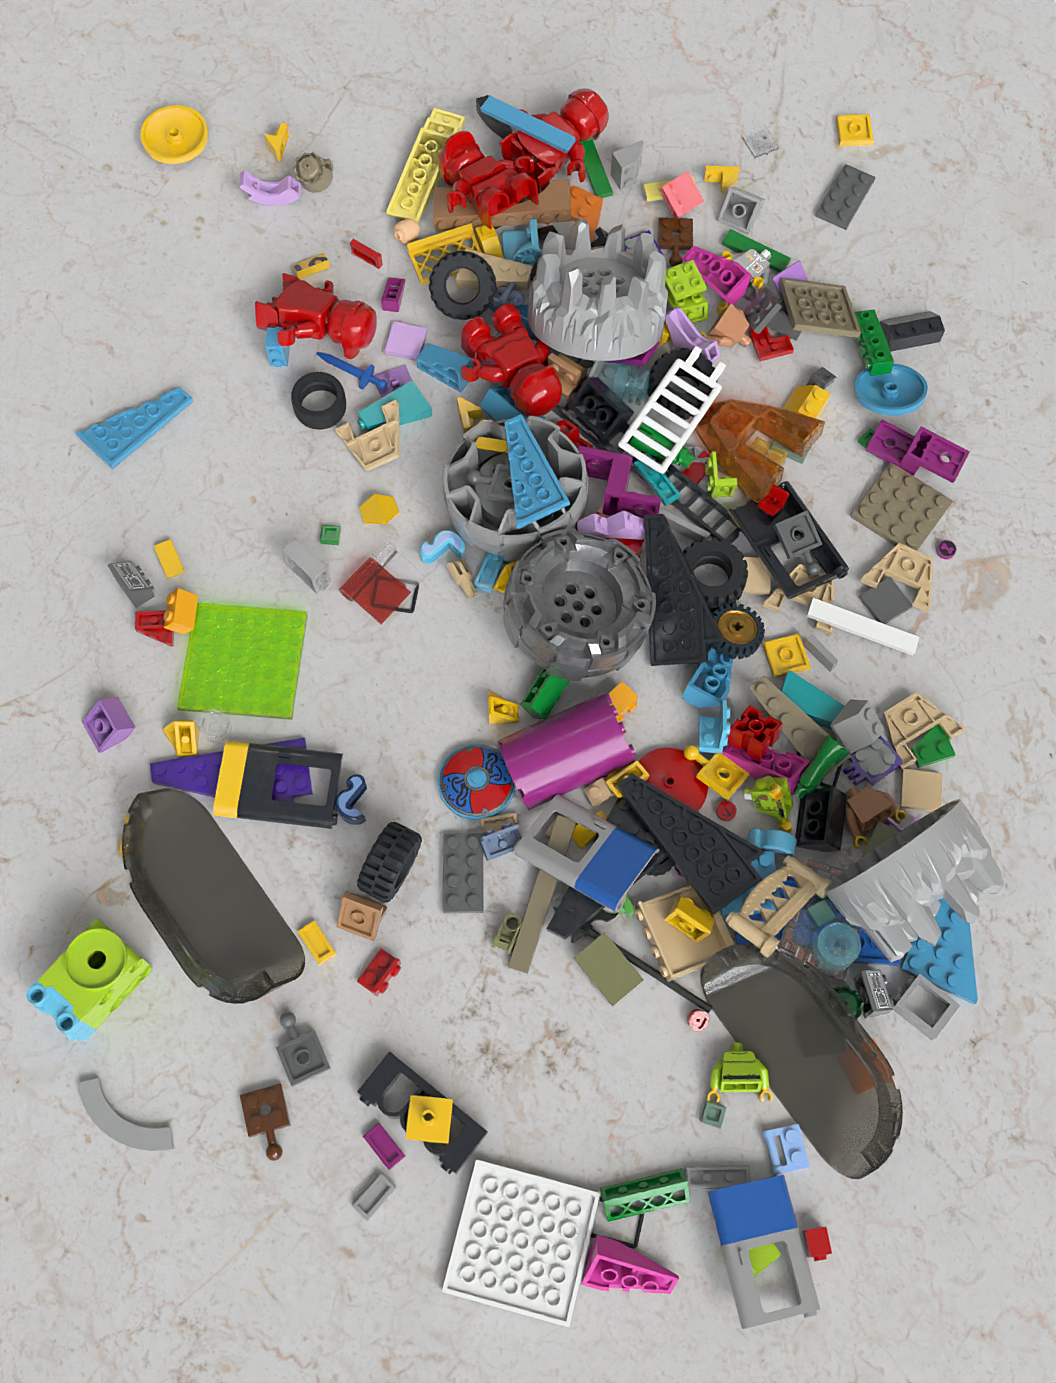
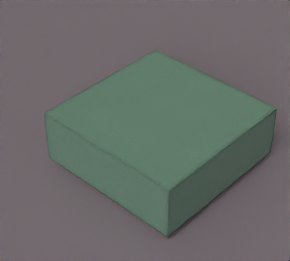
M825 899L807 909V913L817 928L836 917Z
M706 1101L700 1122L721 1128L727 1107Z

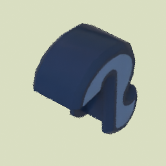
M354 774L346 780L348 789L342 790L337 795L335 806L338 815L345 822L359 825L364 823L366 819L353 806L367 790V785L362 775Z

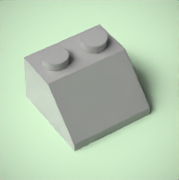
M642 140L612 153L611 177L620 190L630 187L636 182L642 164L644 145Z
M735 186L730 187L717 221L749 233L759 216L765 199Z
M850 699L830 725L839 742L851 753L875 743L884 731L883 725L868 700Z

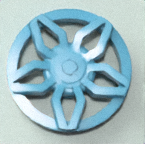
M525 244V246L518 248L514 252L513 261L516 262L517 260L523 264L531 265L533 268L534 263L541 257L542 250L536 246Z

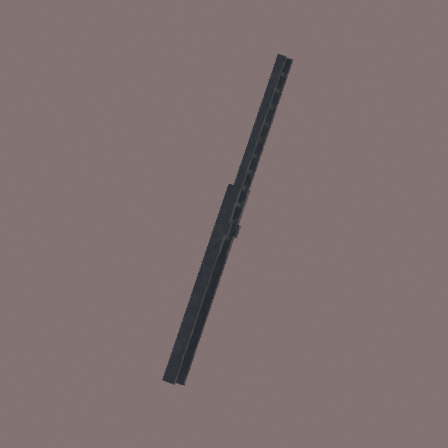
M497 333L494 338L500 337V333ZM580 385V386L577 388V390L575 391L576 393L578 392V390L580 389V387H581L582 385ZM569 403L564 408L557 405L552 410L561 419H566L577 426L579 434L597 449L619 454L625 451L620 447L616 449L609 442L620 432L625 434L630 427L628 423L608 440L603 441L580 417L574 418L568 413L570 410L568 407ZM633 435L631 436V438H630L629 441L627 442L629 445H630V442H631L632 438L634 437ZM651 455L655 462L658 464L663 463V459ZM633 457L631 470L635 474H637L642 480H644V478L634 467V462L638 461L639 459ZM670 464L665 475L668 479L674 475L682 481L676 488L680 493L688 486L696 493L685 504H682L678 499L671 504L700 528L709 532L712 538H718L717 541L721 542L726 540L728 545L731 546L739 537L741 530L728 510L674 465ZM701 497L709 506L697 516L688 508ZM715 509L723 517L711 528L702 519ZM729 520L737 528L724 539L716 531Z

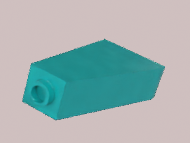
M412 380L359 411V420L357 422L361 429H365L367 432L386 424L387 421L381 406L394 400L399 402V426L431 417L432 407Z
M788 670L781 692L816 724L832 730L830 725L845 706L794 672Z

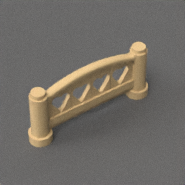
M790 855L783 861V868L768 875L753 888L745 899L739 913L732 911L726 919L731 928L761 949L760 953L767 958L774 952L780 942L774 936L815 893L824 899L827 896L824 889L832 882L829 878L824 879ZM791 876L794 878L798 888L786 886L782 881H786L787 877ZM780 887L783 889L787 899L774 897L772 892H776V888ZM765 899H770L776 911L762 908L760 904L765 903ZM754 910H758L761 912L765 922L751 920L749 915H753Z

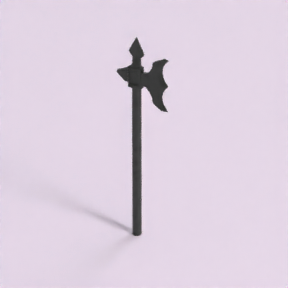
M602 909L572 934L571 943L581 939L582 936L587 937L588 935L593 939H597L601 934L593 929L591 923L597 920L609 922L615 919L618 913H608ZM614 943L630 963L709 1014L713 1006L673 980L667 982L666 977H663L659 971Z

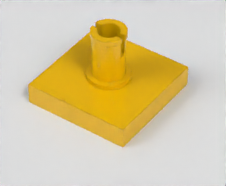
M411 1095L405 1139L448 1144L453 1099Z

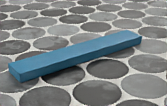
M489 96L481 107V112L564 153H567L575 142L574 136L492 96Z

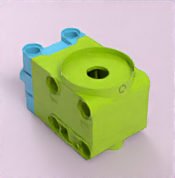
M96 919L90 923L84 932L73 939L67 950L28 989L26 997L40 1012L50 1014L56 1020L58 1030L70 1040L85 1041L142 983L153 967L100 919Z

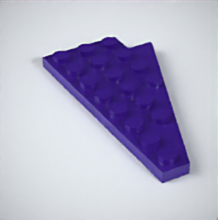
M305 737L265 744L307 749ZM224 751L150 763L152 783L215 798ZM279 764L277 766L272 794L273 800L294 803L295 797L313 795L309 767Z

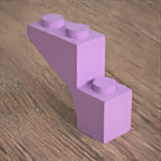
M675 307L665 314V320L674 347L690 348L691 351L697 346L702 349L701 354L706 356L705 359H709L712 363L721 357L717 341L703 337L680 307Z
M621 511L608 518L591 514L577 521L578 532L592 534L604 539H645L644 519L626 511Z

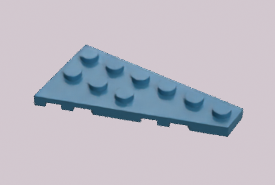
M179 387L161 395L157 400L147 401L141 407L136 409L133 407L108 418L102 424L97 425L96 423L90 426V429L83 432L80 430L75 434L111 469H114L193 402V399Z
M522 414L505 421L518 529L570 505L569 499Z

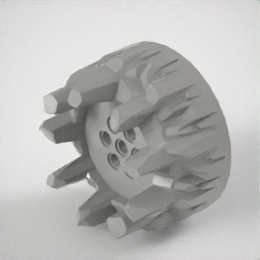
M581 217L578 218L570 229L566 250L564 236L549 231L543 243L541 257L538 258L536 276L532 281L529 293L527 320L532 332L549 347L566 355L587 360L614 361L627 359L651 349L658 343L663 334L668 291L665 288L666 260L664 255L653 251V234L642 233L639 235L634 255H631L629 252L624 251L625 228L622 224L609 231L605 246L591 248L589 224Z
M956 799L930 812L883 842L836 877L824 889V892L849 924L860 926L890 962H894L904 957V954L912 947L910 942L918 940V936L930 945L936 946L941 936V931L935 920L941 905L938 899L944 898L960 918L973 924L980 915V911L975 902L979 901V891L983 894H997L1003 887L1004 881L1001 870L991 856V848L983 837L980 827L961 799Z

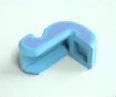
M451 530L438 532L434 536L433 544L425 541L420 546L421 560L426 564H432L449 548L459 558L463 557L464 559V540L460 535Z
M752 828L749 830L747 837L748 842L763 851L778 852L784 858L788 855L791 857L795 855L797 839L788 832L777 829L763 831L759 828Z

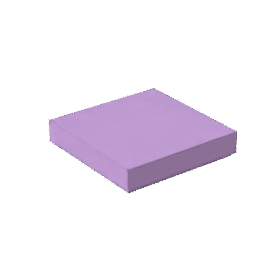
M393 321L384 350L385 354L416 360L423 349L428 329Z

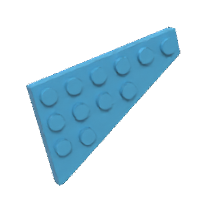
M944 898L938 899L941 905L935 920L941 931V936L936 946L930 945L918 936V940L911 942L912 947L906 953L900 970L914 977L921 974L936 987L975 1005L978 997L970 923L960 918Z

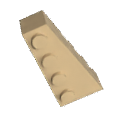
M465 249V251L481 256L492 267L496 277L497 289L508 287L510 282H515L514 290L528 291L531 282V265ZM461 268L456 277L457 289H479V280L471 270Z

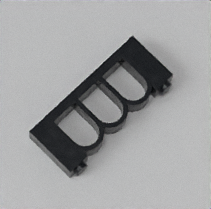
M389 1051L357 1092L361 1095L359 1100L367 1107L370 1104L376 1107L378 1104L379 1109L385 1116L392 1119L400 1118L401 1127L406 1132L407 1126L405 1121L409 1112L410 1100L398 1112H389L385 1110L383 1105L385 1094L401 1074L419 1087L414 1094L415 1096H422L425 1092L430 1097L447 1098ZM453 1103L452 1115L465 1125L449 1147L441 1151L431 1148L429 1142L423 1141L424 1146L431 1154L441 1156L439 1161L442 1162V1165L440 1167L449 1175L452 1172L457 1175L488 1134L487 1130Z

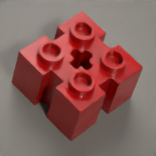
M749 705L741 714V719H737L730 727L727 744L738 750L741 748L746 749L747 755L760 762L768 752L769 746L772 747L780 738L783 723L771 716L765 718L762 716V711Z

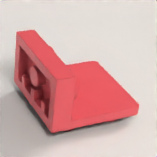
M685 172L658 189L671 214L676 219L704 202L689 172Z

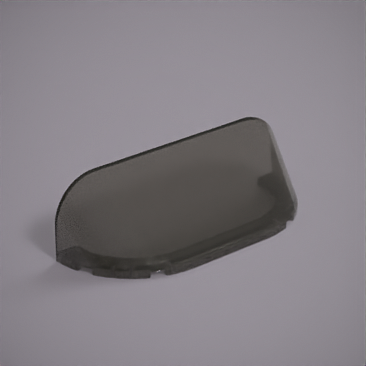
M164 788L138 793L128 810L130 814L129 821L123 826L122 857L124 869L130 871L132 882L129 885L137 902L188 978L197 987H204L208 990L209 996L232 1004H244L260 999L299 978L305 968V955L300 942L209 811L194 797L176 789Z
M751 942L743 945L734 944L716 952L704 964L700 973L701 987L708 1004L713 1006V1012L736 1043L743 1045V1051H752L755 1058L759 1059L766 1067L770 1089L796 1124H799L800 1129L819 1155L834 1170L851 1179L864 1178L879 1169L892 1154L895 1141L900 1136L903 1106L900 1089H896L892 1078L895 1075L894 1071L873 1039L824 976L809 962L804 963L796 958L794 952L777 946L774 952L767 958L760 953L761 949Z

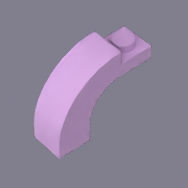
M245 170L240 173L239 188L246 191L248 199L264 205H286L301 198L302 183L289 175L277 182H265Z

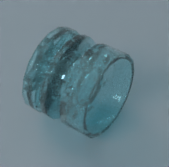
M620 361L613 381L612 391L622 400L626 394H629V403L631 404L636 396V405L641 406L649 387L650 369L645 368L643 375H641L642 367L638 366L634 374L632 373V364Z
M844 923L828 924L813 941L811 955L813 961L820 969L830 973L842 972L858 957L861 942L858 934L852 927ZM834 944H840L841 948L835 947Z

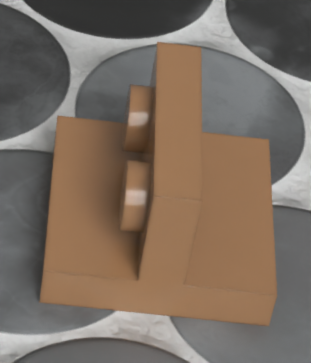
M553 353L549 355L548 365L553 366L562 384V396L568 400L587 378L588 370L561 353L558 356Z
M346 892L342 898L336 927L374 941L379 924L385 916L388 907L359 895Z

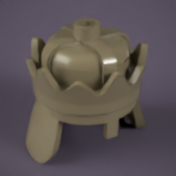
M312 152L303 153L302 157L296 158L294 171L296 178L302 183L301 185L304 189L312 193H318L329 187L333 174L331 170L325 168L321 157Z

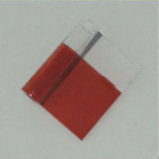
M383 542L339 588V591L347 600L355 601L382 625L426 576L402 556L393 543Z

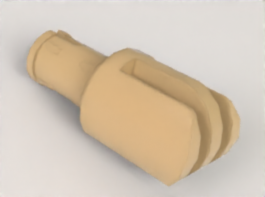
M463 557L446 564L455 583L462 586L467 599L475 597L478 592L471 581L473 575Z

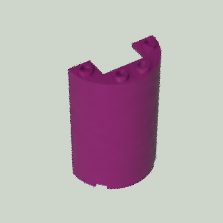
M608 693L598 694L497 741L513 782L522 795L521 798L528 810L552 800L557 794L564 795L635 762L633 756L636 755L632 744L628 745L623 735L626 733V729L622 721L618 723L615 717L618 715L614 704L610 706L612 700Z

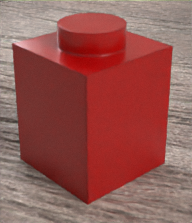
M827 1226L802 1231L807 1258L813 1257L814 1261L826 1260V1255L832 1254Z

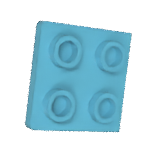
M537 219L530 220V227H527V231L503 232L504 259L513 261L514 252L518 248L525 246V244L539 248Z
M722 700L719 717L699 716V752L722 754L723 746H727L728 735L730 734V723H728L730 707H727V700Z

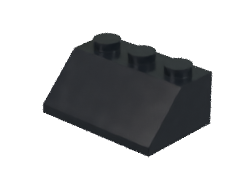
M931 311L880 321L891 352L938 343L945 332L940 315Z
M587 377L568 405L603 441L608 440L621 430L635 413L599 377Z
M835 787L814 789L810 794L806 793L802 799L800 798L795 835L797 839L796 847L820 852L841 851L847 794Z

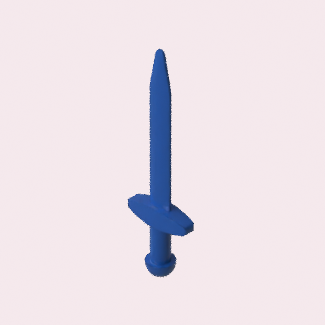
M316 353L326 363L360 378L359 388L362 390L369 382L379 386L381 390L386 389L388 385L386 380H380L373 376L375 366L372 364L364 371L330 354Z

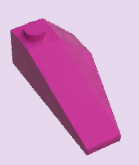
M692 246L682 258L684 262L693 260L702 279L729 304L735 305L744 296L751 274L739 263L730 261L722 256H717L696 246Z
M728 745L722 753L756 780L765 776L787 778L791 797L798 787L797 783H800L801 775L810 765V760L794 753L786 752V755L774 753L775 749L768 748V752L760 762L747 755V750L744 748L738 750Z
M596 1235L588 1252L581 1285L601 1291H609V1288H622V1292H630V1289H642L644 1293L671 1294L679 1280V1275L616 1240Z

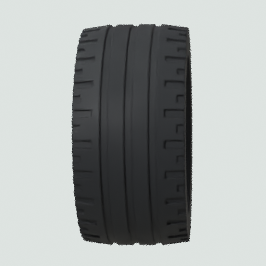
M325 372L308 373L299 378L292 388L291 402L298 420L304 426L316 430H324L333 427L343 418L346 412L345 392L339 380L331 374ZM314 391H328L336 396L335 402L323 411H311L302 406L305 397Z

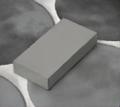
M813 635L806 638L803 646L831 672L836 667L838 660Z
M380 1173L354 1202L352 1207L368 1221L397 1187Z

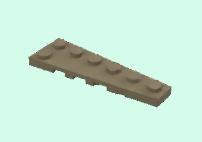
M765 676L761 677L748 688L768 714L783 723V733L801 756L810 760L811 764L823 740L829 734ZM849 754L840 763L833 767L828 774H830L833 770H835L837 767H839L852 756Z

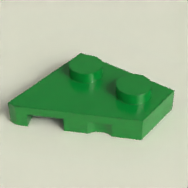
M939 724L934 726L911 749V752L917 759L916 765L918 768L953 758L956 755L948 736Z

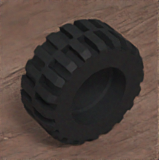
M469 251L451 252L438 260L439 262L432 269L433 271L429 277L430 284L428 285L430 297L435 303L436 308L442 314L456 320L473 319L488 310L495 297L497 286L493 269L487 261ZM461 268L471 270L479 280L478 294L473 300L466 303L453 300L446 288L449 275Z
M674 349L669 354L666 352L661 355V358L656 359L649 375V397L653 394L677 359L686 362L693 350L686 351V349H681V351H677V349ZM700 353L692 367L710 378L715 367H712L713 363L709 359L706 360V356ZM679 368L675 373L676 376L692 379L698 385L697 389L707 396L713 390V388L682 368ZM669 385L666 386L667 390L698 410L704 403L689 392H678ZM660 395L656 401L684 420L690 419L691 416L694 418V415L663 395Z
M703 538L699 543L698 541L692 542L690 547L687 546L683 550V554L711 612H715L720 606L724 607L728 603L731 606L732 603H736V600L740 599L748 578V564L746 560H743L744 555L742 552H737L735 545H728L726 540L722 542L717 541L718 538H712V540ZM704 564L717 565L726 572L728 581L720 586H708L696 578L694 570Z
M398 822L388 823L373 844L362 866L357 880L359 890L383 903L390 902L404 883L418 855L422 843L420 834Z

